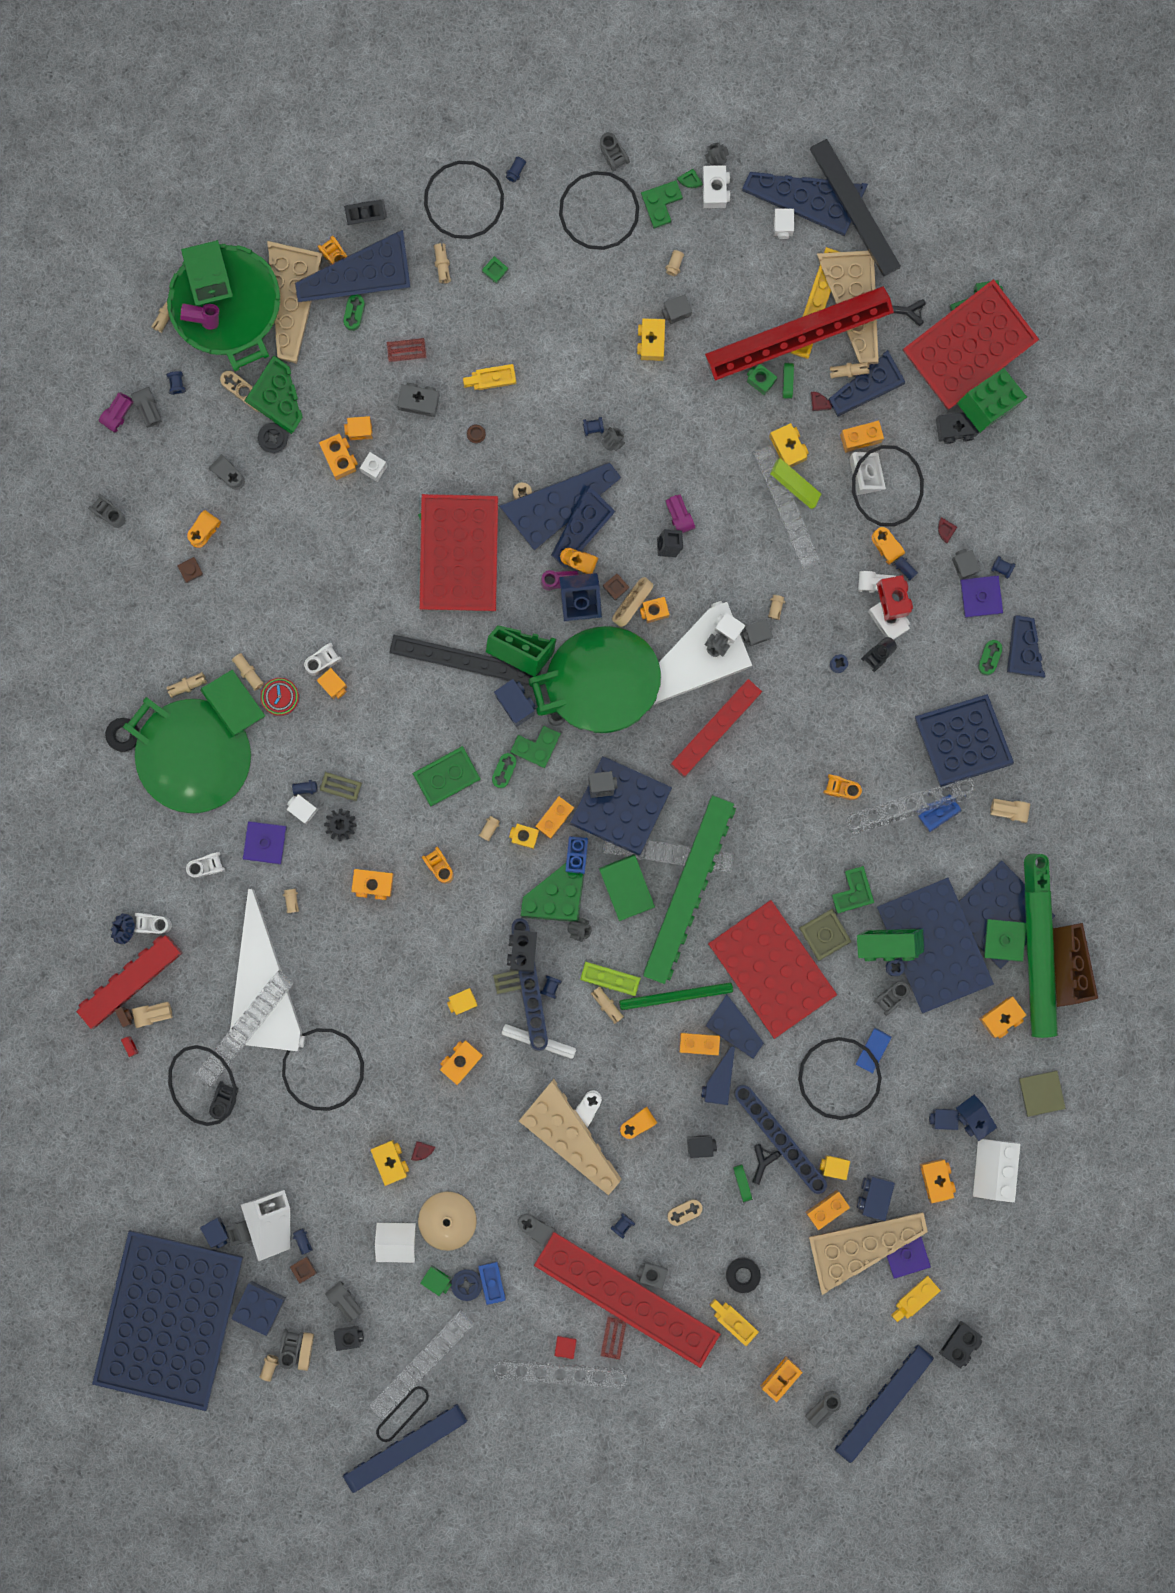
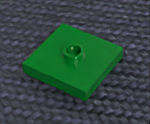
M987 919L984 958L1023 962L1026 923Z

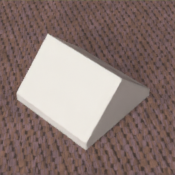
M854 452L851 454L849 459L852 473H854L858 461L867 452ZM871 453L861 463L856 475L857 495L886 489L878 453Z
M377 1223L375 1236L376 1262L415 1263L416 1223Z

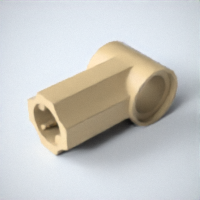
M993 799L990 815L1027 823L1030 803Z
M169 1002L131 1009L136 1028L173 1018Z

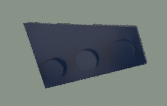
M1018 615L1013 617L1007 672L1045 678V672L1042 669L1041 663L1042 656L1039 653L1037 643L1039 640L1034 618Z
M726 994L705 1026L754 1059L764 1042Z

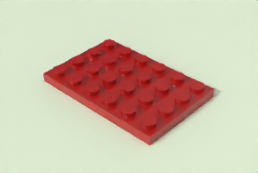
M993 279L907 345L902 351L946 409L949 410L967 392L1000 371L1035 344L1039 338Z
M422 494L420 610L496 611L498 496Z
M772 900L708 943L774 1039L837 996Z

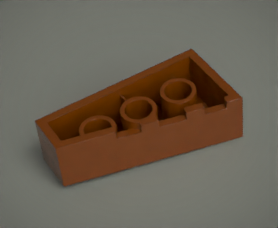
M1083 923L1053 928L1057 1007L1098 999Z

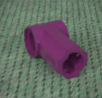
M182 304L180 320L202 323L204 328L212 330L219 325V308L214 304H206L203 307Z
M118 392L110 407L101 414L99 422L116 433L120 424L123 425V418L134 401L122 392Z
M681 494L665 500L672 517L673 526L675 525L676 530L685 533L695 529L694 521L691 514L687 512Z
M548 570L541 577V586L549 591L560 589L559 577L578 575V571L554 572ZM552 577L555 582L549 585L544 579Z

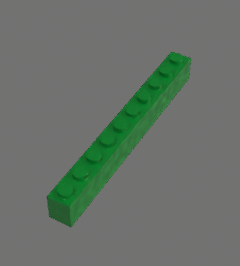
M713 794L711 795L644 969V977L663 984L666 983V980L670 981L674 971L671 967L673 962L677 963L681 953L678 951L680 944L684 945L688 935L685 933L687 926L691 927L694 920L693 910L694 908L698 909L701 902L699 894L701 890L705 891L708 884L706 876L708 872L712 873L715 865L713 858L715 854L719 855L721 850V837H725L728 832L729 826L726 824L728 819H732L735 814L736 808L733 807V802Z

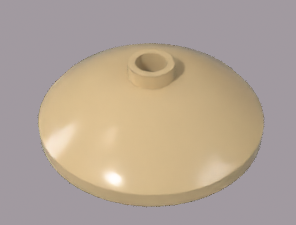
M441 1192L430 1197L422 1206L418 1218L419 1230L425 1241L434 1248L446 1251L455 1250L465 1245L473 1236L476 1229V1213L472 1204L464 1196L455 1192ZM444 1219L450 1220L449 1226L443 1224Z

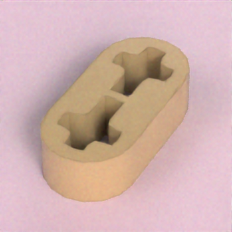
M695 1199L686 1201L669 1210L667 1215L670 1224L678 1226L692 1220L701 1214L702 1205ZM691 1203L699 1205L695 1214L693 1211L685 1212V1210L691 1208ZM675 1211L677 1214L684 1212V1215L679 1217V1222L671 1220L672 1213Z
M304 1332L298 1370L308 1371L314 1339V1334Z

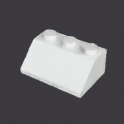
M989 1139L978 1141L973 1197L1015 1202L1020 1154L1019 1143Z

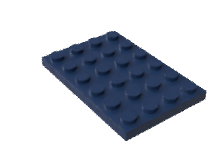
M949 877L877 906L886 930L923 929L924 952L911 961H903L902 957L899 958L904 963V972L922 1014L994 985Z

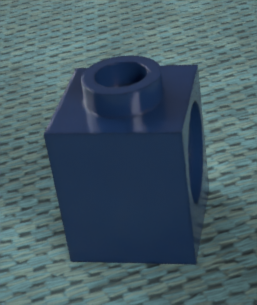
M933 1109V1113L929 1114V1124L932 1125L933 1129L958 1130L959 1113L955 1109Z
M220 1216L200 1227L211 1248L216 1246L218 1249L228 1243L227 1239L229 1237Z

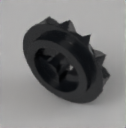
M269 423L260 429L257 439L260 447L265 452L275 454L287 446L288 435L286 430L276 423ZM268 432L274 436L278 435L276 438L277 445L273 441L268 442L270 439Z

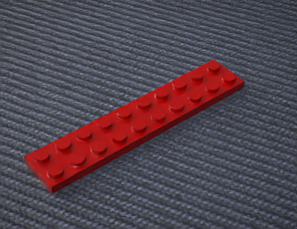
M556 1232L553 1233L534 1264L536 1268L699 1368L702 1367L721 1335L716 1330Z

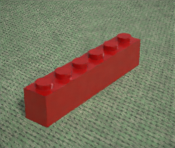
M748 679L673 760L670 766L685 778L761 695L762 691Z
M160 935L152 942L154 945L149 950L147 948L142 950L138 954L139 958L133 962L131 960L123 967L124 971L119 975L118 973L114 974L109 978L108 981L110 983L105 987L100 986L93 992L95 996L90 1000L88 998L78 1005L80 1008L76 1012L90 1029H95L116 1009L183 954L169 936L165 935L163 937Z

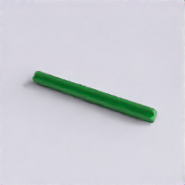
M724 983L624 999L619 1001L621 1010L727 994L733 992L732 983Z

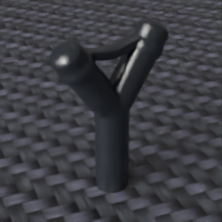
M924 299L908 307L892 305L894 313L907 315L918 326L924 323L921 317L922 308L926 305ZM920 308L918 316L914 311Z
M756 1144L754 1148L759 1164L752 1182L759 1185L766 1166L777 1160L781 1154L779 1151H767L761 1147V1144ZM763 1151L771 1155L764 1158Z

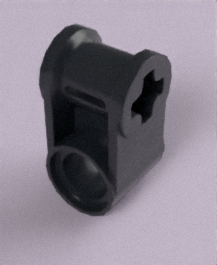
M885 637L874 648L870 649L861 660H865L873 668L872 671L875 672L895 652L897 648L896 642L890 637Z
M223 1081L219 1082L209 1109V1113L214 1119H221L228 1112L232 1103L233 1087L225 1085ZM236 1087V1096L239 1091L238 1087ZM217 1105H221L224 1108V1113L221 1116H217L214 1112Z

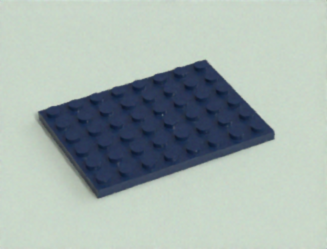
M129 1230L92 1385L207 1411L243 1256Z

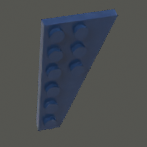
M750 172L742 188L743 192L777 207L794 209L795 215L843 236L846 235L851 220L827 179L796 178L788 175L776 176L769 173ZM854 184L862 198L868 184Z
M403 230L295 282L297 302L409 288L410 279Z
M608 462L498 506L531 548L536 550L568 523L587 485L600 496L616 483L621 476L611 463Z

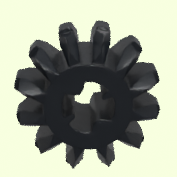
M339 809V815L334 810L331 811L334 817L331 818L327 815L326 818L330 820V823H324V826L331 827L325 831L326 834L333 832L331 835L333 840L337 834L338 841H342V835L349 840L350 838L347 833L355 834L350 828L357 827L356 823H350L356 819L355 816L348 818L350 815L348 810L344 816L343 809ZM344 820V829L340 828V830H337L336 822Z

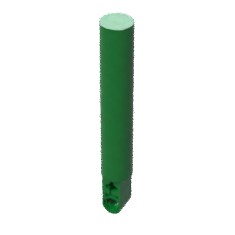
M1030 853L1024 859L1031 1037L1048 1038L1058 1036L1049 859L1044 854Z

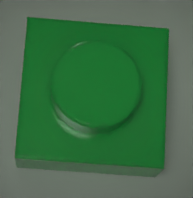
M494 256L482 269V273L497 284L509 269Z

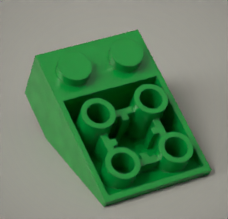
M218 240L181 249L196 306L233 297Z

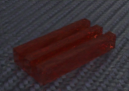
M424 338L387 342L389 362L427 358ZM421 344V346L391 349V347ZM422 350V353L392 356V354Z
M607 1317L601 1356L620 1360L626 1322L618 1318ZM614 1322L609 1353H605L610 1324ZM619 1323L622 1324L616 1355L613 1354V1350Z

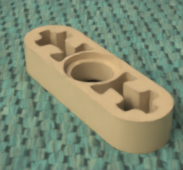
M224 372L220 377L223 387L253 410L259 412L244 401L247 396L239 395V390L242 387H247L251 391L252 386L234 372ZM233 376L232 380L238 384L236 388L231 383L226 384L225 378Z
M646 577L641 578L614 613L612 621L619 627L625 626L651 592L653 583Z

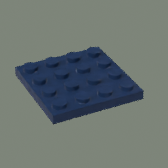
M988 694L915 716V722L940 787L1014 764Z
M602 756L594 773L612 771V776L617 779V789L614 790V795L591 798L588 785L570 825L640 856L672 787Z
M1002 860L959 901L975 941L983 952L987 919L1026 923L1025 884ZM1025 934V945H1026V944H1027V935ZM991 959L999 969L1010 961Z

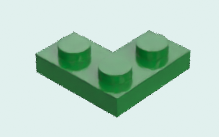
M677 180L641 192L653 228L671 223L666 205L683 199Z
M543 726L536 743L518 735L510 753L545 768L561 733Z
M864 866L844 871L850 890L831 895L836 913L874 903Z

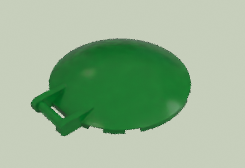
M219 244L233 297L206 303L214 304L219 308L218 327L210 330L204 328L202 323L180 320L182 304L196 306L184 261L182 262L183 265L177 273H174L171 279L167 309L175 330L184 341L205 353L227 355L233 370L236 372L240 370V367L260 358L270 357L262 339L270 331L277 318L280 307V288L272 268L262 257L243 246ZM256 345L259 346V351L236 361L234 355Z
M602 626L581 631L569 638L554 654L549 664L548 672L532 677L528 681L530 687L533 688L537 703L536 710L539 716L557 712L570 725L580 730L585 729L593 731V733H611L632 726L647 711H650L657 699L661 686V670L654 651L640 636L619 627ZM540 685H546L550 699L549 704L544 703Z
M145 697L142 706L128 724H124L123 728L137 738L135 765L139 779L146 791L163 806L184 813L208 812L229 802L243 786L250 769L251 748L245 730L233 737L207 700L184 699L161 708ZM152 708L154 713L139 732L135 730L134 727L148 709Z

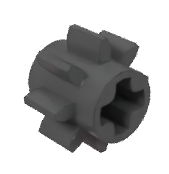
M717 142L707 147L708 153L705 154V158L710 165L721 166L727 162L726 156L729 155L726 146L724 147L723 144L720 145Z
M609 427L608 430L606 429L601 434L604 438L602 445L609 451L613 449L617 451L625 444L622 440L624 438L623 432L616 427L613 429Z
M720 633L715 636L711 634L705 643L707 652L713 657H718L719 655L723 657L730 647L727 644V637Z
M579 917L578 922H570L568 925V932L571 934L570 938L583 942V938L587 939L592 932L589 920Z

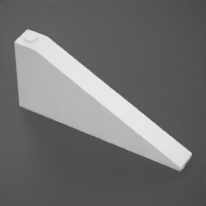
M722 601L713 603L711 605L712 608L707 610L659 662L661 686L654 705L752 667L740 635L734 643L728 641L727 644L730 647L723 657L721 655L713 657L707 652V646H705L707 639L711 634L714 636L718 634L714 631L716 628L714 623L720 614L724 616L726 612L733 616L727 602L722 603Z
M248 889L229 1043L300 1051V1047H304L305 1036H302V1029L256 892L253 889Z

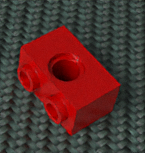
M903 575L881 579L876 584L885 621L907 617L912 612L913 604L911 599L908 598V584L904 580ZM892 594H896L899 597V601H895Z

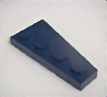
M888 350L878 359V364H870L868 368L870 370L869 374L855 376V379L829 398L837 417L905 384V380Z
M587 485L551 554L564 568H567L568 565L562 563L560 559L561 552L565 548H572L581 552L616 512L590 486Z

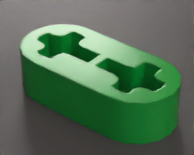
M358 294L349 297L343 318L345 327L350 331H355L360 327L365 308L364 299ZM359 299L361 305H357L356 311H354V305L351 302ZM352 314H355L354 319L357 323H353L350 326L347 320H351Z
M784 363L782 398L792 399L794 363Z
M990 640L984 646L978 664L981 674L991 675L996 670L1002 653V644L999 641ZM993 644H996V648L998 649V651H995L992 656H989L991 649H989L988 647L992 646ZM988 659H991L990 666L992 669L985 671V667L982 664H986Z
M506 753L500 757L492 776V783L495 787L501 789L508 785L517 763L514 755ZM511 757L513 765H508L507 770H504L505 763L502 762L503 759ZM503 771L505 772L504 779L506 782L498 785V781L495 778L496 776L500 777Z
M743 1165L734 1166L733 1170L743 1203L753 1200Z

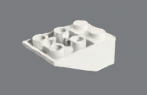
M285 1190L241 1204L258 1261L290 1249V1206Z

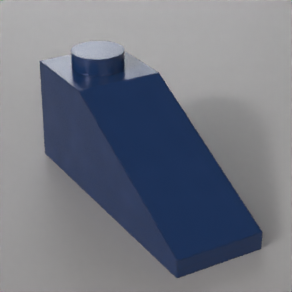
M729 1047L707 1080L706 1086H702L701 1097L704 1098V1102L728 1105L735 1047Z

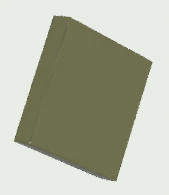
M833 909L799 927L818 961L852 942Z
M1057 1071L1019 1078L1027 1117L1066 1109Z

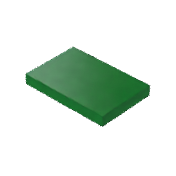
M233 669L200 690L233 737L265 717Z
M463 746L412 773L430 807L481 780Z
M635 854L599 868L619 921L655 907Z

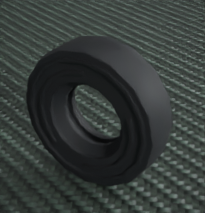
M117 718L107 726L105 732L106 741L114 750L127 752L136 747L137 738L131 733L129 739L125 742H119L116 739V731L123 728L124 724H128L131 719ZM136 725V726L134 727V729L139 732L140 729H139L138 726Z
M738 1258L732 1261L726 1271V1280L729 1286L739 1293H749L755 1290L761 1279L758 1265L748 1258ZM741 1268H746L751 1273L750 1280L746 1283H741L736 1279V1272Z

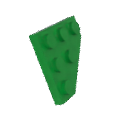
M273 356L244 401L292 434L303 417L298 407L295 386L292 384L290 367L276 356Z
M566 863L563 864L523 897L520 916L522 918L578 922L584 874L566 872Z

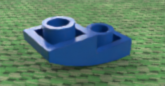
M569 836L566 872L585 874L588 838Z
M874 1028L865 1047L871 1051L879 1063L892 1036ZM863 1050L855 1065L873 1074L876 1068L875 1063L868 1053Z

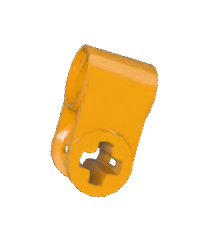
M333 235L326 243L317 246L330 264L347 257Z
M206 510L201 512L187 533V538L191 545L196 548L203 547L216 532V527L219 528L221 520ZM196 535L200 536L201 538L198 540L194 539L193 537Z
M880 527L874 531L872 541L881 556L884 555L887 559V564L890 565L905 554L900 543L887 528ZM879 534H880V535H881V534H884V535H885V537H884L883 539H880V540H879V539L877 538V537L879 536Z
M565 548L560 555L562 563L586 574L593 573L598 561V557L572 548Z
M828 774L827 788L823 791L824 794L856 800L861 795L862 788L857 782ZM848 787H856L858 794L856 796L849 795L847 792Z
M438 846L427 856H422L430 871L433 872L441 883L447 884L453 880V870ZM442 870H449L450 876L447 879L440 878Z
M645 1107L621 1125L620 1133L624 1138L632 1139L640 1133L647 1131L658 1122L648 1107ZM626 1125L634 1127L632 1135L624 1133Z

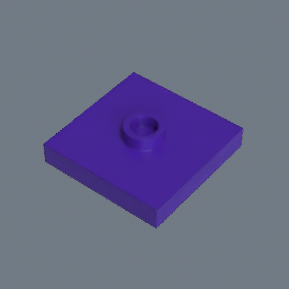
M999 575L960 580L965 618L1003 614Z
M248 821L243 860L282 864L287 826Z
M921 1236L886 1256L894 1279L931 1268Z

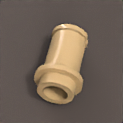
M677 250L672 252L669 265L665 267L667 274L677 276L680 273L679 267L684 257L682 252Z
M773 595V598L770 599L772 603L768 618L780 620L782 606L785 604L784 597Z
M492 816L489 819L486 818L487 822L478 835L487 841H490L494 831L500 826L498 825L500 821Z
M296 889L284 890L283 896H285L287 913L299 912L296 896L298 892H296Z
M269 1354L264 1358L265 1364L259 1376L260 1379L269 1382L272 1380L275 1367L279 1365L278 1357Z

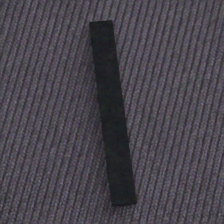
M825 139L810 147L811 153L883 277L900 269L901 265L829 141Z
M393 634L390 654L508 681L514 679L515 682L519 681L521 684L529 685L528 680L534 677L495 657ZM542 669L536 676L541 675Z

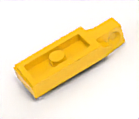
M513 364L479 369L476 372H472L471 377L463 378L464 388L474 386V390L517 384Z
M927 1275L896 1304L898 1309L891 1316L897 1322L904 1316L908 1319L941 1290Z
M716 1299L710 1303V1306L716 1311L714 1316L745 1346L759 1333L731 1305L725 1302L722 1306Z

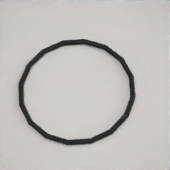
M455 161L442 166L431 176L424 195V207L430 222L440 232L452 238L471 239L485 234L497 223L504 205V192L499 179L489 168L474 161ZM457 164L475 165L487 171L496 181L501 194L500 209L495 220L483 231L472 235H454L442 229L432 219L427 205L428 190L434 178L444 169Z
M593 171L579 176L567 186L560 199L559 217L564 231L574 242L588 249L605 250L620 245L631 236L638 223L639 203L635 191L624 179L610 172ZM592 175L611 176L622 182L632 193L636 205L635 221L628 234L618 242L606 246H592L576 239L567 229L563 218V203L570 188L579 180Z
M881 445L869 450L858 461L852 476V495L858 510L867 520L879 526L895 527L908 521L919 508L924 493V478L919 464L909 452L898 446ZM880 449H896L907 455L916 466L920 478V495L915 508L906 518L895 523H881L869 517L861 508L856 495V475L861 463L871 453Z
M316 1028L303 1033L302 1036L315 1032H333L345 1038L356 1049L361 1065L360 1079L354 1092L343 1102L331 1107H313L300 1101L290 1090L285 1076L286 1059L290 1050H287L283 1058L282 1077L288 1093L299 1104L311 1110L330 1111L344 1106L357 1094L364 1078V1061L359 1047L349 1036L334 1029Z
M842 1037L822 1040L812 1047L801 1062L798 1077L801 1094L809 1106L824 1117L838 1120L854 1118L868 1110L879 1095L882 1080L879 1063L871 1051L856 1040ZM834 1041L854 1043L865 1050L875 1063L878 1075L876 1093L869 1104L855 1114L846 1116L826 1114L815 1107L805 1094L802 1082L804 1064L811 1053L825 1043Z
M199 1045L185 1047L173 1057L168 1071V1086L172 1099L181 1113L194 1123L205 1126L220 1124L230 1116L236 1103V1084L232 1071L223 1057L212 1049ZM192 1049L208 1051L221 1061L229 1073L233 1086L232 1103L228 1112L217 1121L204 1122L193 1118L184 1111L176 1099L172 1086V1069L177 1058L185 1051Z

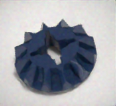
M122 913L120 916H116V921L112 922L113 928L110 929L112 931L111 938L118 944H126L132 938L135 929L132 916Z
M464 1269L457 1272L451 1282L453 1294L462 1301L475 1299L482 1290L481 1278L473 1270ZM465 1277L469 1283H475L469 1287V1293H467L465 1287H458L464 1283Z

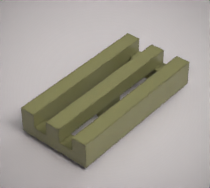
M325 772L320 791L357 801L362 783ZM330 777L357 786L356 789L327 781V778ZM325 785L353 792L354 796L325 788Z
M518 971L493 975L497 994L521 989L519 985L500 990L501 985L519 982V978L498 982V978L518 974ZM530 980V983L524 984L525 988L535 986L532 980Z

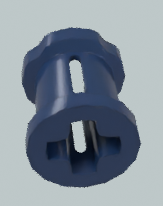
M175 371L166 374L170 384L169 394L175 395L186 392L182 381L183 372Z
M599 417L597 420H583L585 436L599 432L602 434L604 432L602 417Z
M998 555L991 571H997L1008 579L1016 564L1008 563Z
M835 655L830 661V668L835 673H842L848 667V660L845 655ZM839 659H840V660H842V663H841V664H842L843 666H840L839 668H837V667H836V664H837V663H836L835 661H839Z
M895 959L886 963V972L890 976H900L903 974L905 966L901 960ZM898 963L899 966L897 968L899 971L892 972L891 970L893 967L891 966V964Z
M546 975L545 978L547 980L543 990H540V994L556 999L555 994L558 985L562 981Z
M622 1213L618 1222L611 1226V1230L623 1239L629 1228L636 1223L626 1214Z

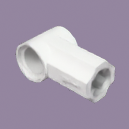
M860 571L858 591L862 592V590L869 591V593H874L878 591L876 584L881 579L895 576L876 574V572Z

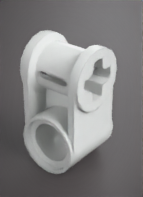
M332 643L325 645L305 660L304 666L309 675L316 676L342 660L332 648ZM311 662H317L319 664L316 670H310L308 668Z
M220 852L190 861L186 866L187 874L193 878H201L225 871L220 861ZM194 864H199L201 867L200 872L195 875L192 874L191 867Z
M135 913L136 925L134 932L166 934L171 930L172 923L166 917ZM163 920L166 926L160 931L158 929V922Z
M595 1090L587 1092L576 1108V1112L587 1128L602 1101L600 1093ZM593 1096H596V1101L598 1103L594 1102L593 1104H590V1099L588 1097L592 1098Z

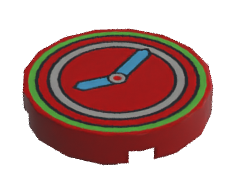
M275 678L264 685L261 691V702L269 713L275 716H284L290 714L296 708L299 702V693L297 687L291 681L285 678Z

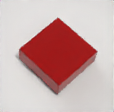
M128 1036L121 1039L129 1057L138 1054L132 1037Z
M557 1336L554 1356L574 1359L577 1339Z

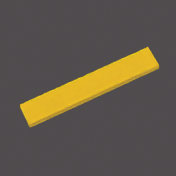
M827 247L825 248V251H824V253H836V252H839V251H836V250H833V249H830V248H827ZM821 264L803 316L824 309L828 302L831 289L828 286ZM813 344L792 351L791 354L808 359Z

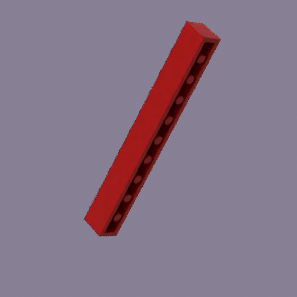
M884 286L711 351L705 354L710 371L716 381L894 313L891 299Z

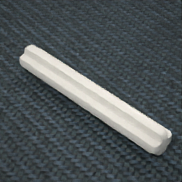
M507 1024L504 1025L502 1035L530 1044L528 1031ZM541 1037L535 1038L533 1042L536 1047H542L545 1044L544 1039ZM548 1039L547 1047L544 1049L570 1059L574 1058L576 1048Z

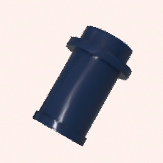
M516 157L510 170L506 171V178L511 182L519 180V175L524 165H526V161L521 157Z
M902 556L894 565L910 581L918 572L906 561L907 558L904 559Z
M309 780V782L293 783V795L308 793L314 795L317 792L316 781Z
M303 1228L293 1232L294 1237H292L296 1240L301 1255L313 1250L306 1236L307 1231H304Z

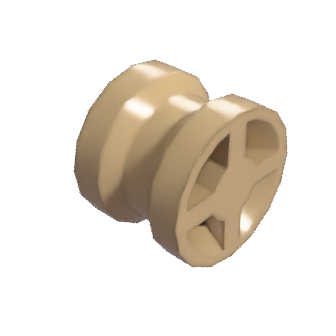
M522 482L518 483L513 489L514 499L532 493L531 487Z

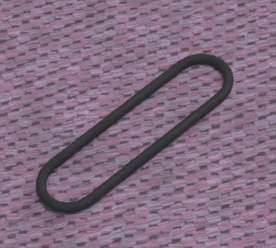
M418 1386L413 1388L383 1420L376 1430L379 1440L382 1442L391 1441L426 1404L429 1394L424 1387ZM422 1389L426 1393L424 1402L389 1439L381 1438L379 1430L415 1390Z

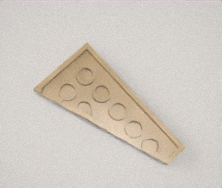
M267 241L269 265L277 278L280 288V307L274 322L277 357L280 360L297 364L312 301L297 302L295 282L319 271L323 254Z
M869 251L817 254L835 304L875 289L874 260ZM877 319L847 330L846 332L858 363L878 364Z
M553 1079L521 1117L519 1122L609 1195L622 1179L611 1162L606 1160L600 1146L594 1142L591 1137L592 1134L576 1110L572 1109L567 1101L568 1098L560 1091L557 1082Z
M920 1212L886 1221L809 1236L822 1295L927 1233L924 1213Z

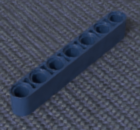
M518 918L513 921L511 926L512 935L514 934V927L518 923H522L525 926V931H530L528 922L525 919ZM520 937L517 940L518 944L521 942L528 944V940L525 937ZM523 956L516 958L517 965L521 966L522 962L526 961ZM534 962L533 973L518 972L530 1045L533 1050L540 1052L547 1047L548 1037ZM532 980L535 983V987L528 990L524 987V982ZM530 999H535L538 1002V1007L531 1009L528 1007L527 1002ZM533 1018H538L541 1021L539 1028L531 1026L530 1021ZM535 1038H543L545 1044L542 1047H536L533 1043Z
M746 1085L737 1086L734 1091L736 1100L808 1188L816 1194L823 1193L827 1188V1182L751 1088ZM742 1088L748 1090V1096L745 1099H740L738 1096V1092ZM755 1103L761 1107L758 1114H752L750 1110L751 1106ZM765 1119L773 1121V1126L770 1129L763 1127ZM778 1134H784V1143H776L775 1138ZM789 1150H797L798 1155L795 1159L788 1158ZM803 1164L810 1166V1171L807 1174H801L800 1167ZM820 1179L822 1187L816 1190L812 1184L814 1180Z
M919 1344L914 1347V1352L912 1354L909 1353L902 1362V1367L897 1369L890 1377L891 1381L885 1384L878 1392L879 1396L875 1400L873 1399L867 1406V1411L864 1415L861 1414L855 1421V1426L852 1430H848L841 1439V1444L839 1446L836 1445L834 1451L849 1463L855 1460L933 1361L934 1357Z
M458 1404L453 1405L454 1407L449 1411L447 1409L437 1415V1418L433 1421L429 1420L424 1423L417 1431L413 1430L408 1433L401 1441L398 1442L397 1440L392 1443L385 1451H380L373 1455L367 1462L357 1465L351 1472H346L342 1477L351 1492H357L465 1424L468 1420Z

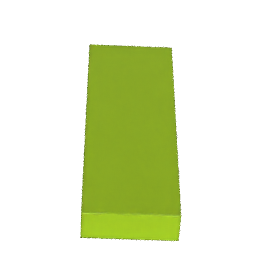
M781 458L778 459L770 474L810 509L815 508L821 493Z
M586 961L580 978L582 981L636 996L641 979L640 977Z

